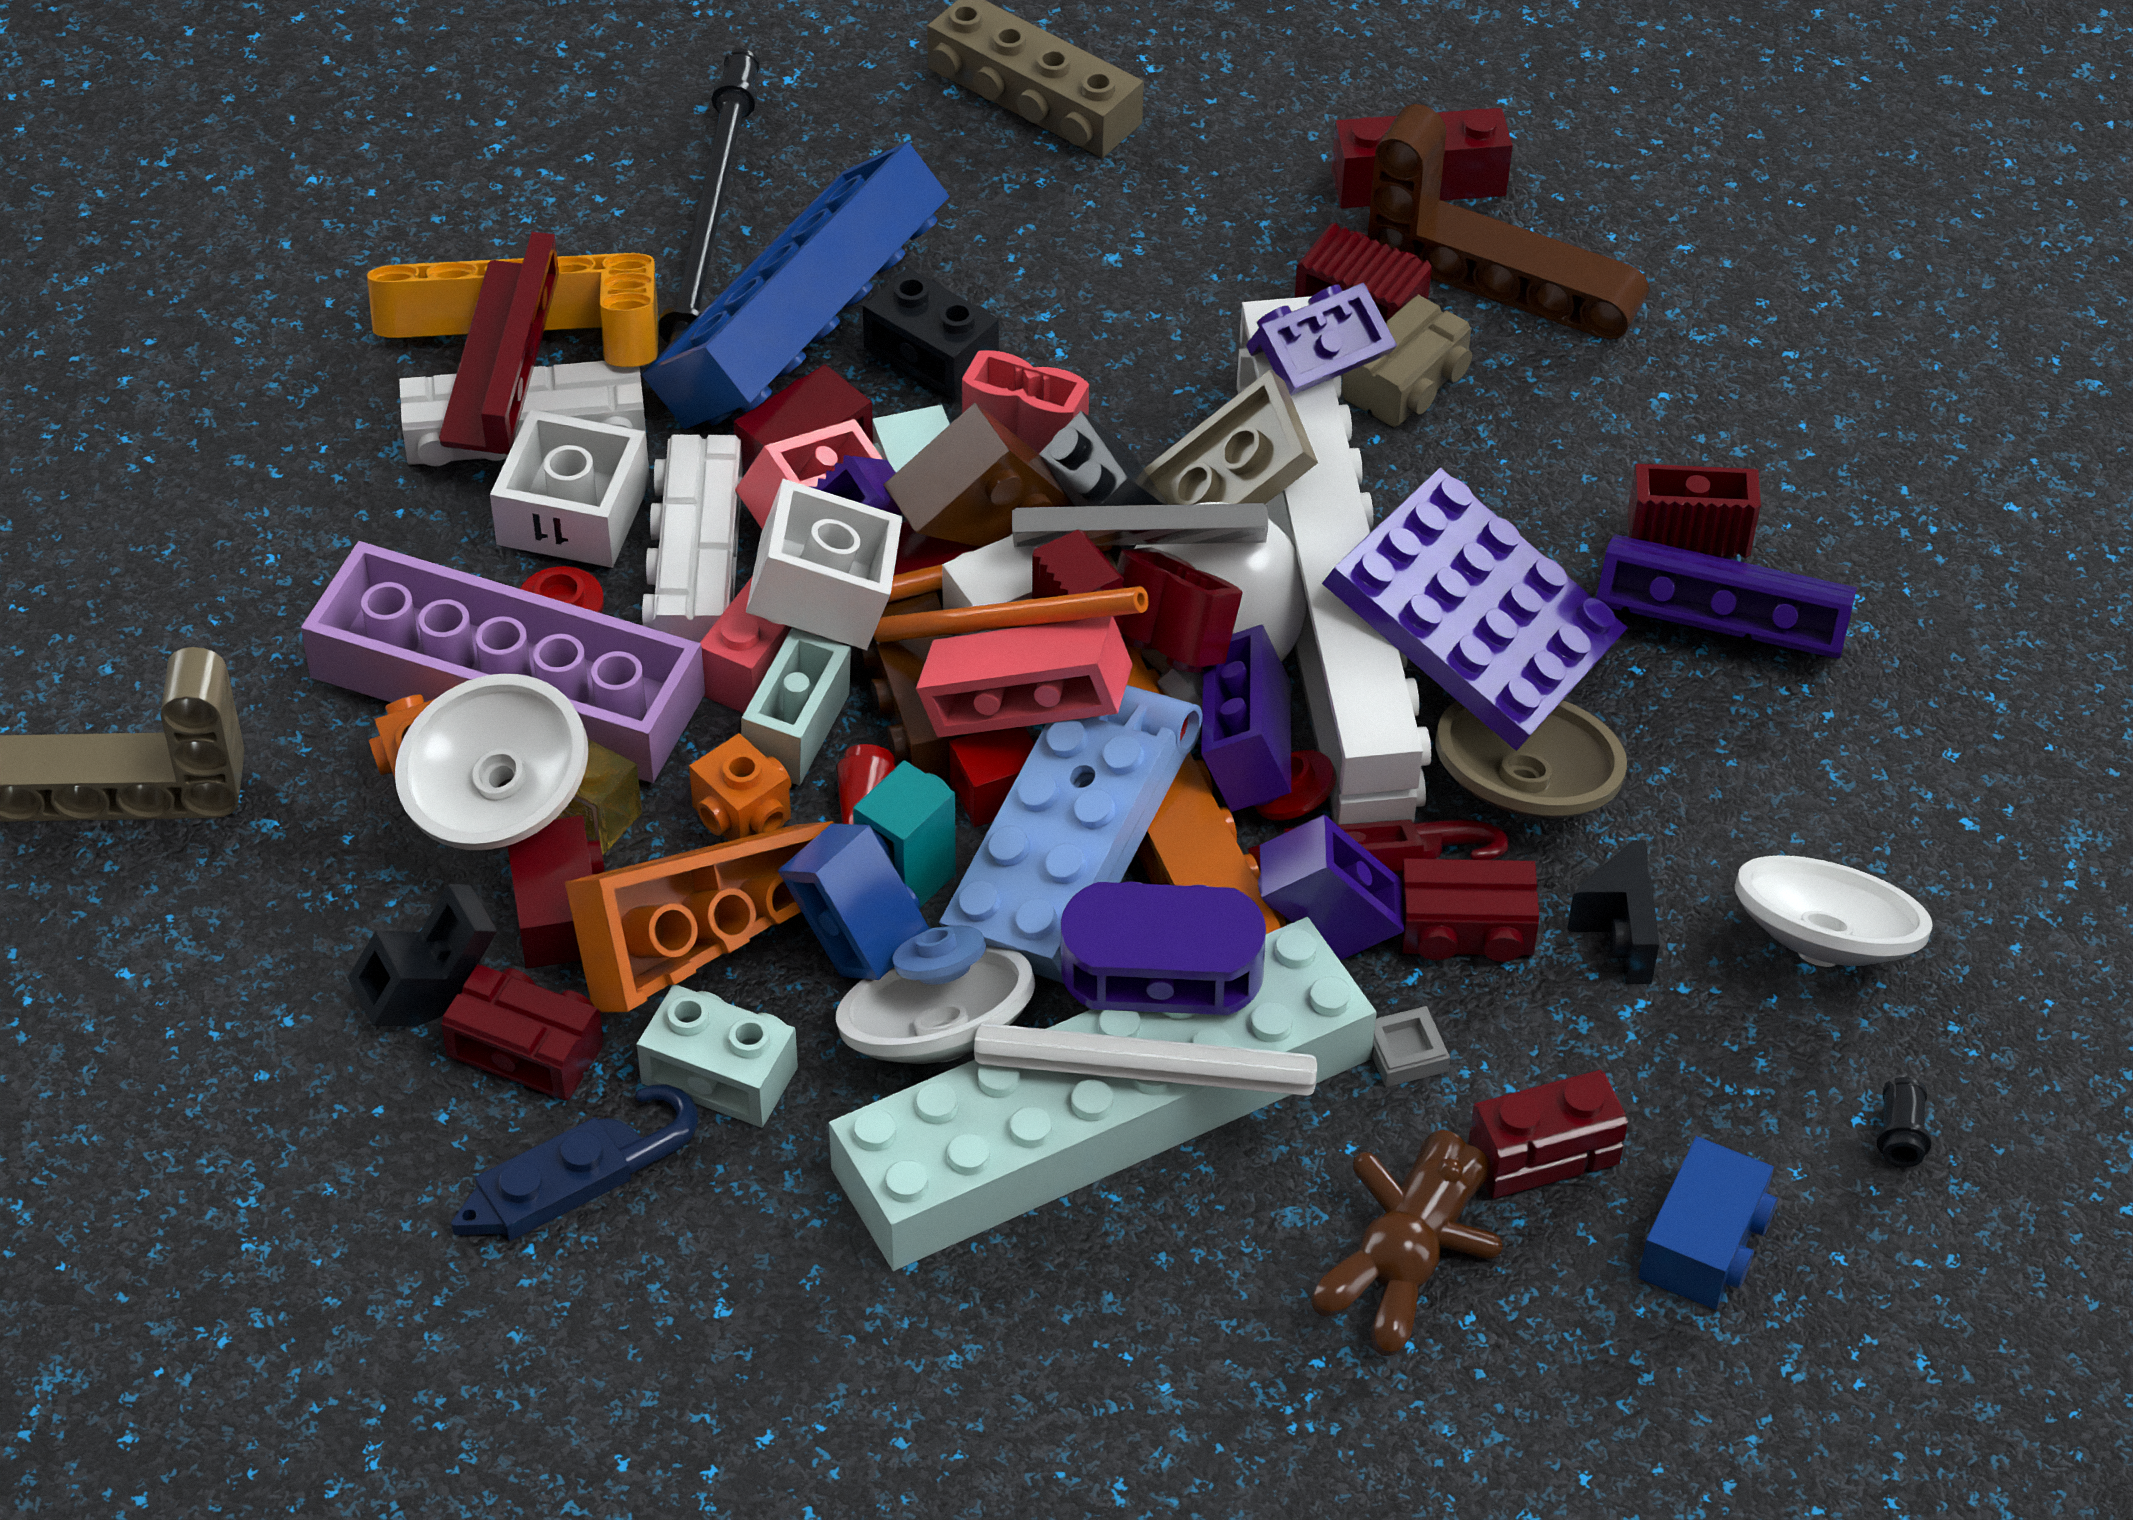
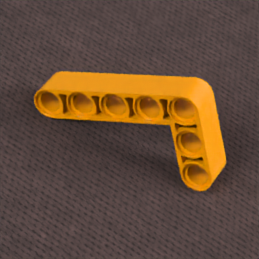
M640 253L558 256L559 276L544 330L602 327L603 352L606 363L619 367H634L649 364L656 360L658 356V305L653 257ZM524 258L498 259V261L523 263ZM491 260L398 264L382 266L369 271L367 283L373 333L388 338L468 334L487 265Z

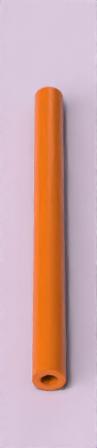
M1139 586L887 616L880 618L873 637L877 642L882 643L1143 613L1148 607V595L1146 590Z

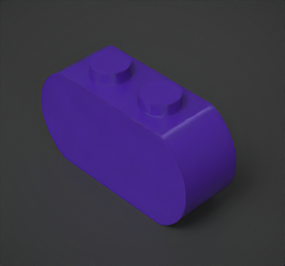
M1096 882L1076 893L1063 911L1061 917L1062 979L1071 995L1090 1009L1230 1015L1247 1006L1256 997L1262 986L1266 941L1265 920L1256 903L1246 894L1235 888L1209 887L1206 885L1142 884L1139 882Z

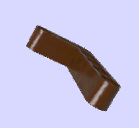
M1411 104L1404 107L1377 145L1375 151L1367 237L1371 241L1377 239L1380 245L1387 243L1390 249L1397 247L1400 252L1412 253L1422 262L1428 260L1432 266V280L1600 338L1611 340L1623 336L1649 293V283L1645 276L1629 264L1439 200L1446 142V125L1439 114L1425 105Z

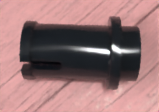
M1898 1077L1895 1078L1896 1097L1894 1096V1085L1890 1081L1885 1083L1883 1087L1884 1127L1878 1132L1876 1141L1877 1148L1883 1154L1886 1162L1896 1167L1907 1168L1920 1164L1931 1149V1135L1925 1129L1927 1088L1917 1079Z

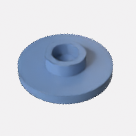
M963 925L936 927L926 930L900 945L893 954V963L897 974L903 978L920 980L928 985L944 984L965 975L969 971L970 966L982 957L986 950V944L982 932L974 927Z

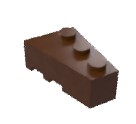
M975 402L883 484L917 534L978 547H985L1012 535V510H1015V508L1075 507L1042 457Z

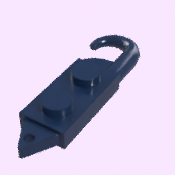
M667 1084L650 1085L638 1090L635 1098L638 1102L661 1100L671 1104L675 1109L676 1117L666 1127L641 1138L630 1126L619 1120L610 1118L598 1120L597 1117H594L475 1176V1190L451 1221L453 1234H505L507 1239L511 1241L630 1181L632 1173L678 1151L691 1140L698 1126V1110L692 1097L682 1089Z

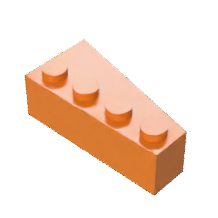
M833 821L796 824L566 881L565 886L589 996L593 1005L600 1009V1012H629L648 1001L647 997L668 985H675L696 973L697 968L723 953H731L750 942L749 938L772 925L781 924L800 913L801 910L778 873V870L831 823L834 824Z

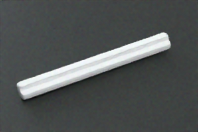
M987 1023L978 1026L974 1043L975 1061L985 1065L1305 1096L1313 1094L1316 1086L1317 1060L1316 1057L1309 1054Z

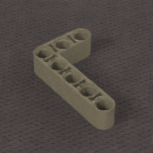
M198 647L182 648L169 657L161 707L164 733L0 735V822L217 818L233 813L239 803L245 748L229 674L223 658L213 651Z

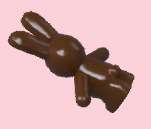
M1444 1129L1437 1130L1423 1141L1412 1169L1400 1186L1373 1153L1365 1151L1357 1154L1353 1160V1170L1386 1213L1374 1219L1361 1237L1359 1250L1322 1277L1314 1289L1311 1298L1314 1311L1324 1317L1342 1313L1374 1280L1378 1281L1385 1288L1370 1329L1372 1346L1382 1356L1397 1354L1411 1336L1417 1308L1418 1289L1428 1281L1437 1268L1440 1260V1247L1484 1259H1493L1501 1254L1503 1242L1499 1235L1491 1231L1456 1223L1468 1201L1489 1175L1491 1166L1487 1155L1480 1149L1466 1144L1457 1134Z

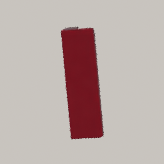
M531 231L523 263L491 260L488 263L440 431L439 440L441 446L509 455L516 436L559 276L555 234Z

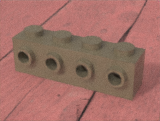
M957 0L927 25L929 69L1102 159L1142 124L1143 80L986 0Z

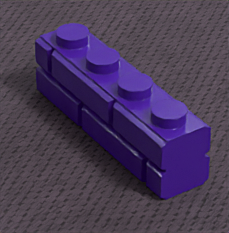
M1614 534L1607 547L1596 599L1604 602L1612 609L1621 610L1624 606H1627L1630 613L1738 637H1744L1748 633L1751 634L1752 640L1840 659L1857 587Z

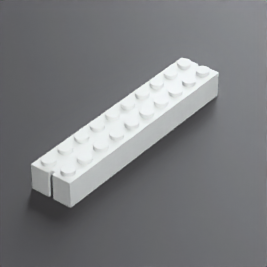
M1311 297L1242 302L1241 349H1239L1237 372L1238 394L1268 370L1274 372L1264 352L1251 356L1246 347L1247 342L1259 328L1257 321L1265 314L1282 306L1288 305L1292 312L1308 306V300ZM1341 375L1291 396L1318 464L1265 505H1268V518L1283 530L1295 546L1308 602L1305 624L1294 648L1317 751L1330 758L1337 774L1336 784L1328 796L1332 820L1336 825L1411 819L1414 823L1416 807L1425 806L1426 802L1425 779L1421 766L1430 765L1431 743L1428 729L1426 726L1417 727L1415 716L1419 714V694L1415 678L1405 679L1403 668L1407 666V657L1322 584L1332 569L1370 534L1369 529L1373 528L1371 495L1369 492L1360 493L1359 489L1363 476L1361 454L1359 448H1349L1348 444L1352 436L1350 409L1347 404L1339 405L1338 398L1341 396Z

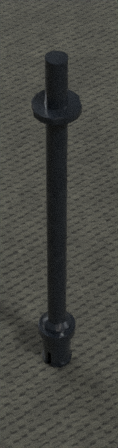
M743 48L732 50V56L729 53L726 54L722 80L714 87L711 100L713 107L720 114L677 306L665 309L660 314L658 321V333L668 343V346L701 314L699 312L740 121L742 118L749 116L755 108L757 95L753 87L760 62L753 52Z

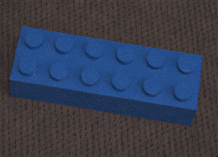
M909 141L843 171L641 375L684 429L705 421L714 426L725 420L738 408L744 413L755 409L771 395L772 390L768 384L776 376L782 377L803 362L806 354L802 349L810 341L816 342L826 336L839 324L840 320L836 314L843 307L847 308L854 305L872 290L873 285L869 282L871 277L876 272L878 274L885 272L903 258L906 252L901 246L908 239L914 240L937 222L938 219L934 212L950 196Z

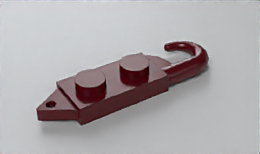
M1411 819L1338 825L1397 876L1402 873L1403 859H1437L1442 853V847L1472 844L1485 845L1486 847L1473 850L1470 853V859L1494 860L1506 853L1509 842L1508 837L1500 828L1478 820L1461 819L1413 823ZM1286 828L1284 829V833L1295 828ZM1261 844L1248 849V853L1252 854L1258 866H1260Z

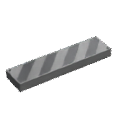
M1264 503L1015 508V510H1012L1014 547H1040L1077 529L1084 531L1096 546L1266 543L1268 505H1264Z

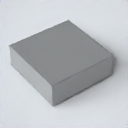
M1427 1006L1376 1018L1371 1056L1385 1088L1449 1071L1450 1056Z

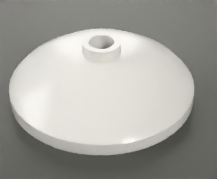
M1206 502V503H1198V504H1232V503H1225V502ZM1269 518L1266 543L1136 545L1134 548L1152 547L1185 560L1195 569L1220 577L1241 589L1243 594L1233 634L1263 624L1281 662L1295 646L1305 624L1308 602L1295 546L1283 530ZM1141 649L1142 655L1149 663L1163 673L1168 666L1166 663L1167 656L1156 649Z
M493 674L466 681L433 700L416 717L406 732L398 751L395 766V783L399 799L414 824L424 834L444 845L465 850H488L517 843L550 824L575 796L585 774L588 760L586 730L580 716L568 698L557 688L540 679L520 674ZM512 779L506 785L498 787L503 781Z
M1779 855L1755 858L1741 866L1735 883L1736 894L1747 913L1778 942L1798 952L1799 956L1805 961L1818 966L1832 967L1836 964L1864 966L1902 959L1922 949L1927 944L1932 930V919L1929 913L1919 902L1904 891L1865 872L1824 860Z
M986 945L984 954L977 962L970 966L969 971L962 977L948 983L928 985L920 980L906 979L897 974L895 967L889 970L880 980H861L839 1003L836 1011V1023L842 1040L849 1047L869 1057L912 1064L948 1062L974 1051L975 1036L979 1025L987 1023L1009 1026L1013 1023L1031 999L1035 988V979L1029 961L1021 953L1011 949Z

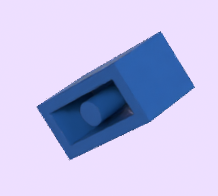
M831 823L778 870V873L840 977L880 980L894 967L893 954L897 948L905 941L930 928L919 911L921 905L918 897L909 886L902 882L888 858L890 852L886 842L877 832L871 829L870 825Z
M1696 1136L1646 1239L1638 1278L1717 1310L1727 1286L1740 1289L1754 1255V1250L1746 1247L1752 1232L1764 1236L1772 1220L1778 1202V1197L1768 1194L1774 1166Z

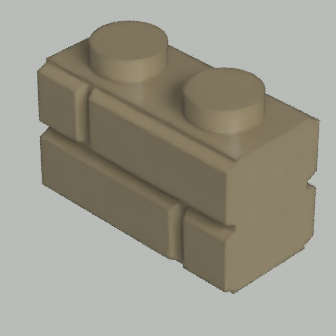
M1419 294L1386 322L1397 347L1389 355L1343 374L1342 394L1344 399L1365 412L1370 409L1374 417L1393 428L1399 426L1413 412L1417 414L1424 413L1432 404L1437 389L1448 379L1452 382H1457L1461 379L1472 360V352L1469 350L1471 336L1469 323L1449 311L1441 312L1440 306Z

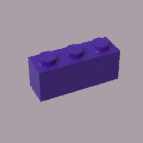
M1263 624L1232 634L1226 662L1224 664L1204 666L1201 754L1231 812L1252 805H1266L1280 796L1291 793V681Z

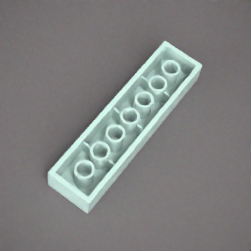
M1305 917L1266 934L1262 986L1256 997L1247 1006L1233 1014L1209 1015L1091 1009L1047 1029L1309 1054L1316 1057L1317 1084L1371 1060L1376 1010L1311 920ZM974 1059L830 1121L831 1169L891 1269L895 1271L1292 1094L979 1064Z

